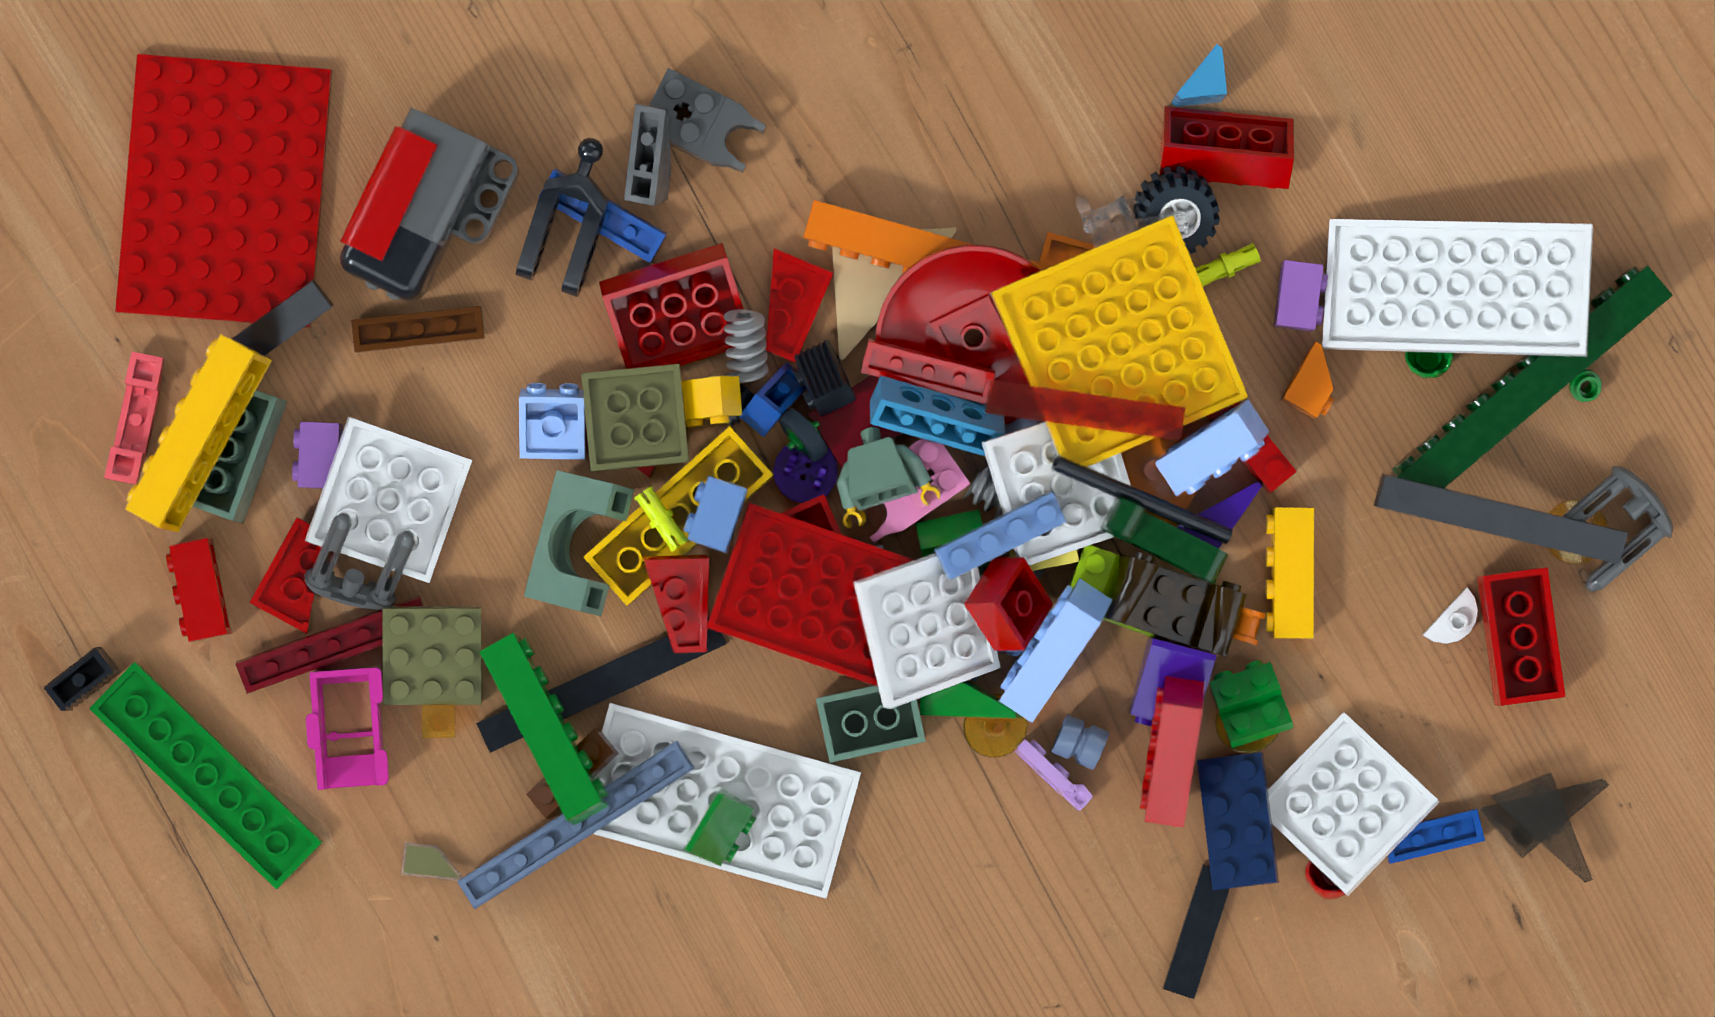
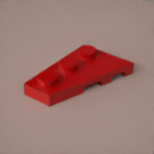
M775 248L773 250L766 351L796 363L794 356L795 354H800L834 273Z
M296 517L249 603L307 634L314 592L305 582V573L314 567L321 546L305 541L310 524Z
M707 554L642 556L674 653L707 652L706 626L708 619L709 557Z

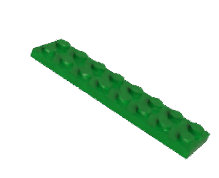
M133 662L89 708L276 890L323 843L310 828L137 662Z

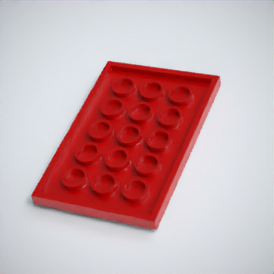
M749 503L706 628L878 687L854 582L914 560Z

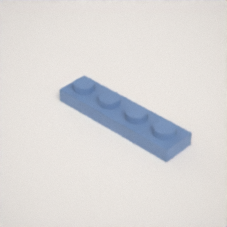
M1048 492L934 550L947 578L951 580L1065 523L1066 519L1054 493Z

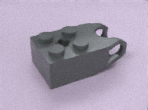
M670 68L667 69L649 105L668 109L671 146L712 166L730 167L741 173L744 172L746 165L738 161L727 150V137L736 129L743 128L763 133L766 128L765 124L753 118L741 104ZM688 107L691 117L689 119L684 117L683 121L678 120L676 110Z

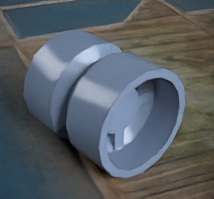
M1067 714L1059 729L1051 752L1066 759L1075 756L1076 763L1094 770L1110 732L1095 725L1086 728L1083 720Z

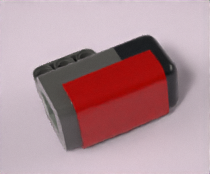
M410 108L402 126L394 127L340 240L344 244L340 255L342 267L354 277L365 281L369 289H382L386 291L390 299H403L409 302L421 299L426 293L453 235L475 245L484 243L490 237L518 178V165L512 157L492 148L487 143L421 111ZM509 162L513 168L512 174L504 179L498 178L495 175L497 164ZM487 191H494L498 194V203L492 208H485L481 205V196ZM474 220L481 221L484 224L483 234L476 238L468 236L466 230L468 224Z

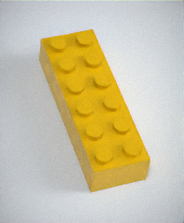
M221 334L218 339H214L209 345L206 352L208 357L206 362L192 376L190 382L192 387L188 395L181 398L174 411L176 416L171 426H167L162 431L159 437V448L155 455H151L147 459L143 467L144 475L141 481L131 488L127 496L128 504L125 508L126 510L161 529L179 532L272 362L271 359L246 345Z
M729 426L655 493L666 510L670 509L673 512V520L685 537L688 538L689 533H686L684 528L689 513L696 514L700 502L694 499L700 481L706 483L708 476L745 488L748 490L745 503L771 480L774 475ZM641 506L583 557L599 576L610 585L609 587L626 606H630L651 587L642 556L687 555L698 545V543L688 540L683 545L678 543L680 547L671 552L656 528L652 529L649 525L651 520Z

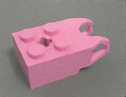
M921 438L908 447L921 459L925 469H930L934 475L930 477L933 482L930 485L938 487L941 492L940 500H938L934 491L929 490L925 492V498L929 506L923 504L920 498L922 489L917 487L918 493L883 503L887 510V518L879 530L870 536L873 543L886 535L906 530L970 485L943 444Z

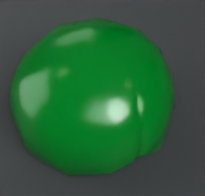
M1405 353V362L1411 372L1423 379L1442 376L1454 361V353Z

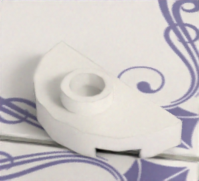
M1467 587L1422 636L1432 642L1448 644L1459 641L1470 633L1476 623L1478 609L1475 597Z

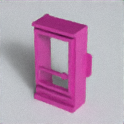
M375 667L309 672L312 713L306 717L307 744L309 748L315 749L317 789L387 784L389 781L387 752L383 748L380 702L383 700L381 670ZM369 681L373 731L342 734L331 732L329 735H326L323 684ZM373 736L374 754L328 757V739L337 741L341 738Z

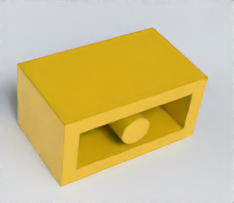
M716 376L681 381L686 428L703 426V420L710 419V424L730 423L729 417L742 415L739 376Z

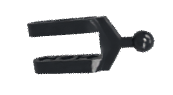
M586 138L580 142L578 155L581 160L576 173L549 178L545 181L516 269L517 276L531 281L534 279L561 194L589 203L561 292L575 297L579 296L584 285L609 204V199L589 176L593 163L599 161L603 155L602 144L595 138Z

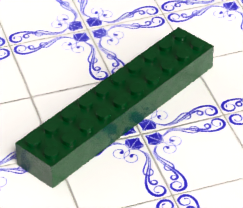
M1648 265L1641 269H1638L1636 266L1628 269L1614 281L1618 285L1616 288L1612 289L1609 287L1590 301L1593 307L1589 310L1587 356H1524L1515 364L1518 370L1514 374L1511 371L1503 374L1490 385L1494 390L1489 395L1486 392L1482 395L1480 394L1466 405L1469 411L1464 416L1460 413L1448 420L1441 427L1444 433L1439 437L1436 434L1428 437L1416 448L1420 452L1414 458L1410 455L1398 462L1392 468V471L1395 473L1393 476L1445 488L1664 304L1673 294Z

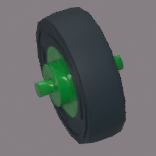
M789 409L780 416V426L790 441L786 445L789 450L795 447L813 462L819 461L828 453V448L816 429L820 426L818 421L811 423L795 409Z

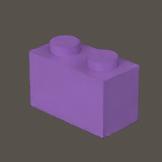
M1284 260L1281 263L1273 327L1312 332L1315 330L1316 325H1321L1324 306L1318 305L1320 292L1325 293L1328 274L1323 273V265Z
M300 422V429L294 430V448H299L298 461L293 462L292 478L293 481H298L297 487L323 489L343 433V424Z

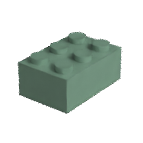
M874 685L816 698L830 763L926 742L917 699L891 709L884 708L879 687Z

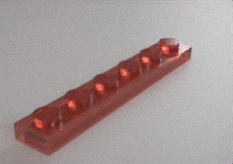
M989 380L984 413L1181 440L1185 408Z

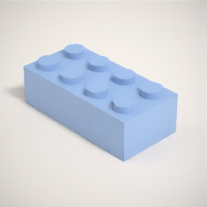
M1080 578L1074 587L1066 586L1053 610L1049 611L1040 625L1041 627L1033 636L1027 648L1023 650L1024 652L1020 658L1014 662L1000 686L1005 691L999 701L1030 722L1034 721L1099 627L1112 602L1111 598Z

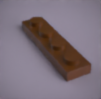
M481 306L351 320L355 353L485 339Z

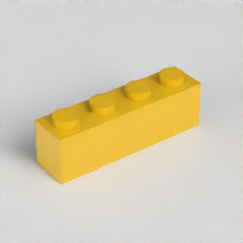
M1275 507L1272 508V514L1266 515V534H1271V547H1266V567H1271V580H1266L1265 585L1266 599H1271V612H1266L1265 617L1266 632H1271V638H1314V508Z

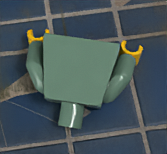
M876 427L867 428L861 432L863 445L848 451V461L844 463L837 481L842 507L847 509V513L843 517V524L847 528L852 527L851 514L858 517L859 526L861 527L866 521L863 509L918 493L917 487H921L920 498L923 504L929 506V503L925 498L926 491L932 490L936 493L938 500L941 498V492L938 487L930 485L929 481L931 478L921 459L907 446L897 445L893 438L881 439L880 430Z

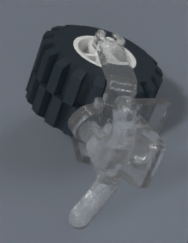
M1177 166L1174 172L1171 171L1170 167L1163 168L1164 173L1158 175L1157 172L1150 175L1152 178L1150 182L1144 180L1141 184L1143 192L1137 191L1134 199L1126 200L1123 195L1115 199V202L1096 210L1091 209L1085 195H1077L1074 202L1084 224L1083 230L1088 234H1092L1091 238L1095 248L1173 215L1185 246L1190 254L1197 252L1195 247L1199 244L1202 247L1208 244L1206 237H1214L1216 233L1214 225H1219V206L1211 187L1203 176L1199 177L1197 172L1192 169L1187 174L1184 167ZM1120 213L1122 214L1121 217L1112 221V217Z

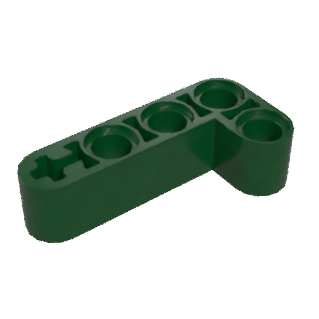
M1120 497L1114 499L1100 529L1203 581L1215 584L1228 557L1226 552L1146 513L1144 508Z

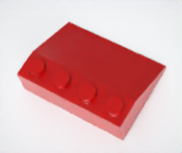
M723 243L599 281L602 298L626 369L680 364L682 366L726 352L727 349L735 347L725 343V338L734 334L725 332L724 326L733 323V321L724 320L723 316L731 310L744 309Z

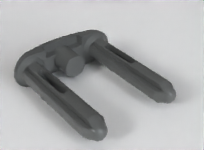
M1613 466L1612 474L1562 515L1563 517L1586 522L1622 490L1627 488L1633 494V497L1622 506L1626 514L1635 521L1647 512L1651 519L1649 525L1625 544L1620 564L1605 561L1589 574L1585 587L1590 592L1602 590L1662 538L1672 537L1673 523L1661 500L1643 480L1622 466Z
M340 513L331 522L314 567L305 573L307 586L313 592L345 605L374 610H383V606H392L396 601L395 588L401 579L402 572L415 544L414 534L410 530H405L397 535L377 583L369 581L368 585L363 584L364 574L357 569H349L343 579L334 576L335 571L333 569L352 524L347 513ZM332 551L329 560L325 561L328 552ZM395 568L392 577L388 578L391 569Z

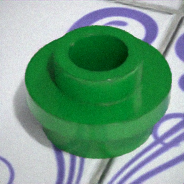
M1584 370L1569 384L1571 395L1580 402L1592 401L1601 393V379L1591 370ZM1588 380V386L1585 389H1580L1582 383Z

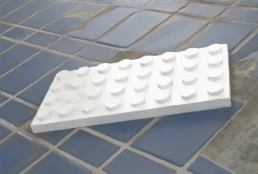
M1330 219L1326 272L1328 279L1325 291L1322 347L1323 349L1587 356L1593 225Z
M614 703L609 704L602 733L619 754L594 779L600 778L604 786H607L676 741H679L695 769L593 834L827 898L861 772ZM722 788L755 808L751 815L757 819L747 835L741 832L736 839L735 844L740 847L732 861L729 863L724 860L721 866H718L685 851L684 848L715 796Z

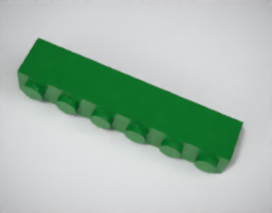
M511 633L481 650L480 654L566 820L575 826L607 808L608 804L604 797L608 795V792L600 778L594 779L589 770L594 767L587 752L585 750L580 751L577 747L575 740L579 739L578 734L570 722H564L560 712L564 711V708L555 693L550 695L546 687L549 679L541 666L536 667L531 659L535 653L526 638L521 639L515 633Z

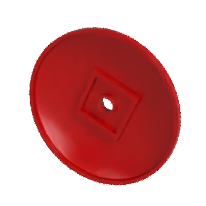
M958 245L931 253L909 267L891 287L879 313L876 340L996 370L988 403L969 401L1004 410V424L1006 426L1039 410V407L991 292L1041 270L1029 260L1014 252L989 245ZM970 329H978L982 332L983 339L977 344H970L964 338L965 333Z

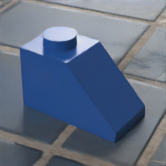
M788 362L756 393L742 412V415L739 416L762 437L769 433L779 422L780 416L789 410L801 396L802 392L806 390V386L800 387L793 373L795 368Z

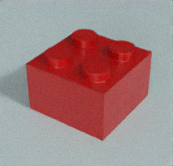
M1010 557L993 558L964 605L994 651H1021L1027 648L1052 608L1053 602L1025 558Z

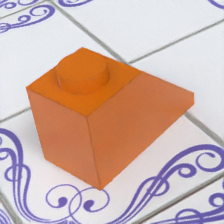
M1314 342L1280 399L1313 419L1317 418L1319 414L1325 416L1334 401L1330 397L1334 388L1321 344Z

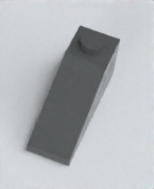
M637 103L635 104L624 200L656 206L668 200L670 185L671 150L668 109Z

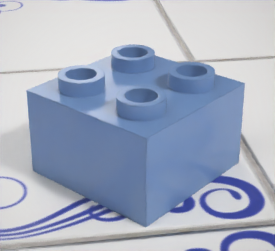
M708 476L706 483L700 481L694 499L700 502L696 514L689 513L684 531L689 533L688 540L727 553L748 490Z

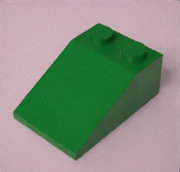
M721 788L684 850L718 866H721L724 860L730 863L740 847L735 844L739 834L743 832L747 835L757 819L751 815L755 808Z

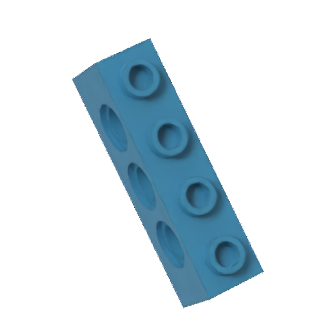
M880 376L870 399V424L985 456L981 442L1005 435L1004 410L888 377Z

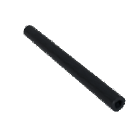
M1057 455L1053 461L1052 470L1116 498L1120 497L1129 500L1151 513L1219 542L1227 544L1232 536L1231 528L1065 457Z

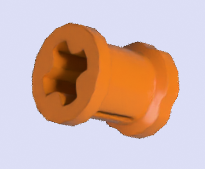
M1243 607L1233 639L1257 646L1258 640L1256 636L1262 619H1265L1266 614Z

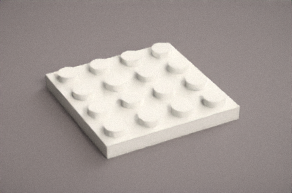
M348 417L305 541L322 547L333 518L340 513H347L350 516L352 526L340 553L384 567L397 535L405 530H410L414 534L415 544L402 574L430 583L472 460Z
M1045 421L981 442L1003 515L1048 492H1053L1066 519L1065 523L1015 547L1016 557H1024L1030 566L1115 537L1100 528L1116 497L1052 470V464L1058 452ZM1121 453L1088 467L1130 485Z
M936 553L854 582L884 708H894L1001 668L997 651L993 650L964 605L980 580L978 566L950 580L947 578Z
M1344 712L1268 789L1272 825L1347 896L1439 803V800Z

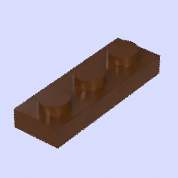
M596 728L577 744L580 751L585 750L593 763L594 767L589 769L593 777L619 754L602 731ZM542 778L526 794L546 819H552L561 810L545 778Z

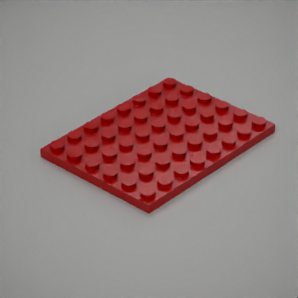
M137 54L115 312L253 323L311 280H315L332 83L331 69ZM311 323L304 328H311Z

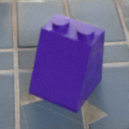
M1148 638L1129 714L1136 716L1134 722L1151 726L1152 718L1154 717L1157 687L1164 688L1165 676L1205 682V696L1217 655Z

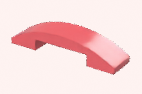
M131 351L125 379L127 386L114 446L110 448L105 479L134 485L138 484L147 455L159 400L164 366L163 357Z

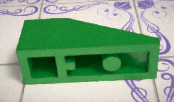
M967 680L923 696L920 700V715L1023 718V716L999 701L1000 698Z

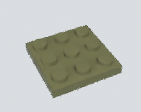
M680 364L581 374L591 472L689 462Z
M383 606V705H481V606Z

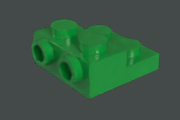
M1259 660L1253 661L1245 666L1244 671L1232 674L1231 671H1222L1215 675L1213 681L1209 682L1211 696L1231 748L1294 728L1271 662L1263 664Z

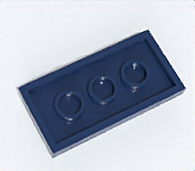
M1257 752L1197 760L1212 889L1216 891L1279 883L1264 754Z

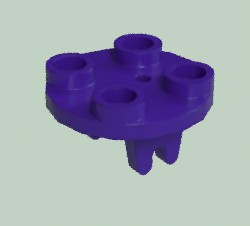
M785 446L776 457L773 468L775 483L781 493L790 500L804 503L823 494L826 497L835 486L838 475L837 462L829 448L828 453L822 459L813 462L795 447L789 450ZM810 462L812 466L811 468H806L805 464ZM801 474L806 475L805 480L800 479Z

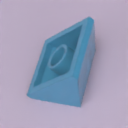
M1217 44L1178 91L1171 102L1175 107L1223 101L1227 95L1221 46Z

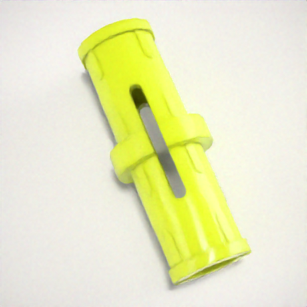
M1251 243L1229 254L1224 252L1219 255V258L1196 267L1195 270L1202 287L1226 276L1231 278L1241 269L1260 263L1261 259L1254 243Z
M652 486L643 491L644 494L640 493L634 499L651 520L649 523L651 528L658 530L670 548L669 550L673 552L680 547L678 543L683 545L688 541V538L685 537L673 520V512L670 509L666 510Z

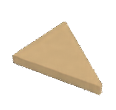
M956 227L920 229L949 238L956 234ZM832 247L839 359L844 360L877 323L881 307L888 292L903 274V266L891 263L889 269L870 264L871 257L859 254L858 260L840 256L841 249Z

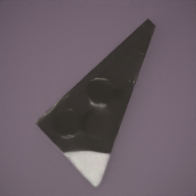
M1546 773L1491 795L1493 801L1499 804L1550 853L1554 854L1565 864L1573 874L1578 876L1584 883L1593 880L1552 773Z
M1601 778L1484 806L1480 811L1516 854L1523 858L1608 787L1609 784Z

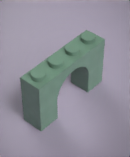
M556 470L524 597L602 617L610 585L585 579L575 572L570 561V542L576 528L588 517L602 515L626 521L634 489Z

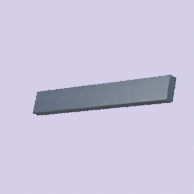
M676 741L605 786L608 795L604 797L608 804L607 808L575 826L568 822L564 814H562L457 882L473 908L476 909L686 775L695 767L679 741Z

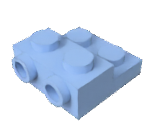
M530 383L527 385V389H521L519 394L520 458L585 460L586 417L583 390H579V385L565 383L561 384L559 389H546V384Z

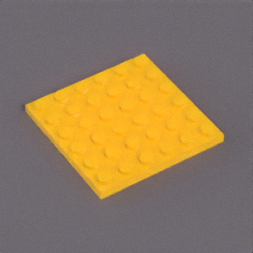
M1173 215L991 292L1058 455L1083 466L1089 467L1248 398Z

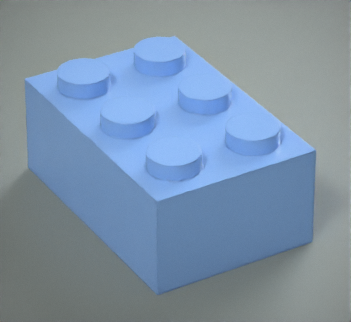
M1247 399L1167 449L1155 464L1176 496L1185 490L1190 495L1204 486V482L1211 478V474L1217 478L1232 468L1231 465L1238 461V457L1245 461L1256 454L1259 448L1265 444L1263 439L1269 433V430Z

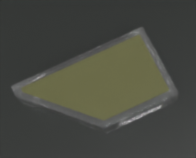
M405 842L401 875L453 881L462 879V874L454 867L438 845Z

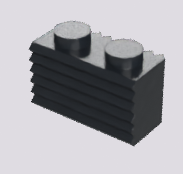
M824 340L823 343L819 342L817 346L813 345L811 349L807 348L806 351L795 354L794 359L798 368L794 369L793 373L800 387L806 386L807 388L802 394L810 410L816 408L820 416L823 417L857 400L840 359L829 340Z
M94 647L43 688L61 711H72L73 707H77L78 703H82L83 699L88 698V695H92L94 691L99 690V687L104 686V683L109 682V679L119 674L120 670L102 647Z

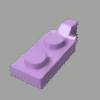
M1026 739L1021 740L1013 748L1014 752L1058 794H1061L1077 811L1084 808L1093 798L1084 784H1072L1067 779L1070 774L1059 763L1055 762L1052 765L1044 757L1046 751L1033 739L1030 742Z

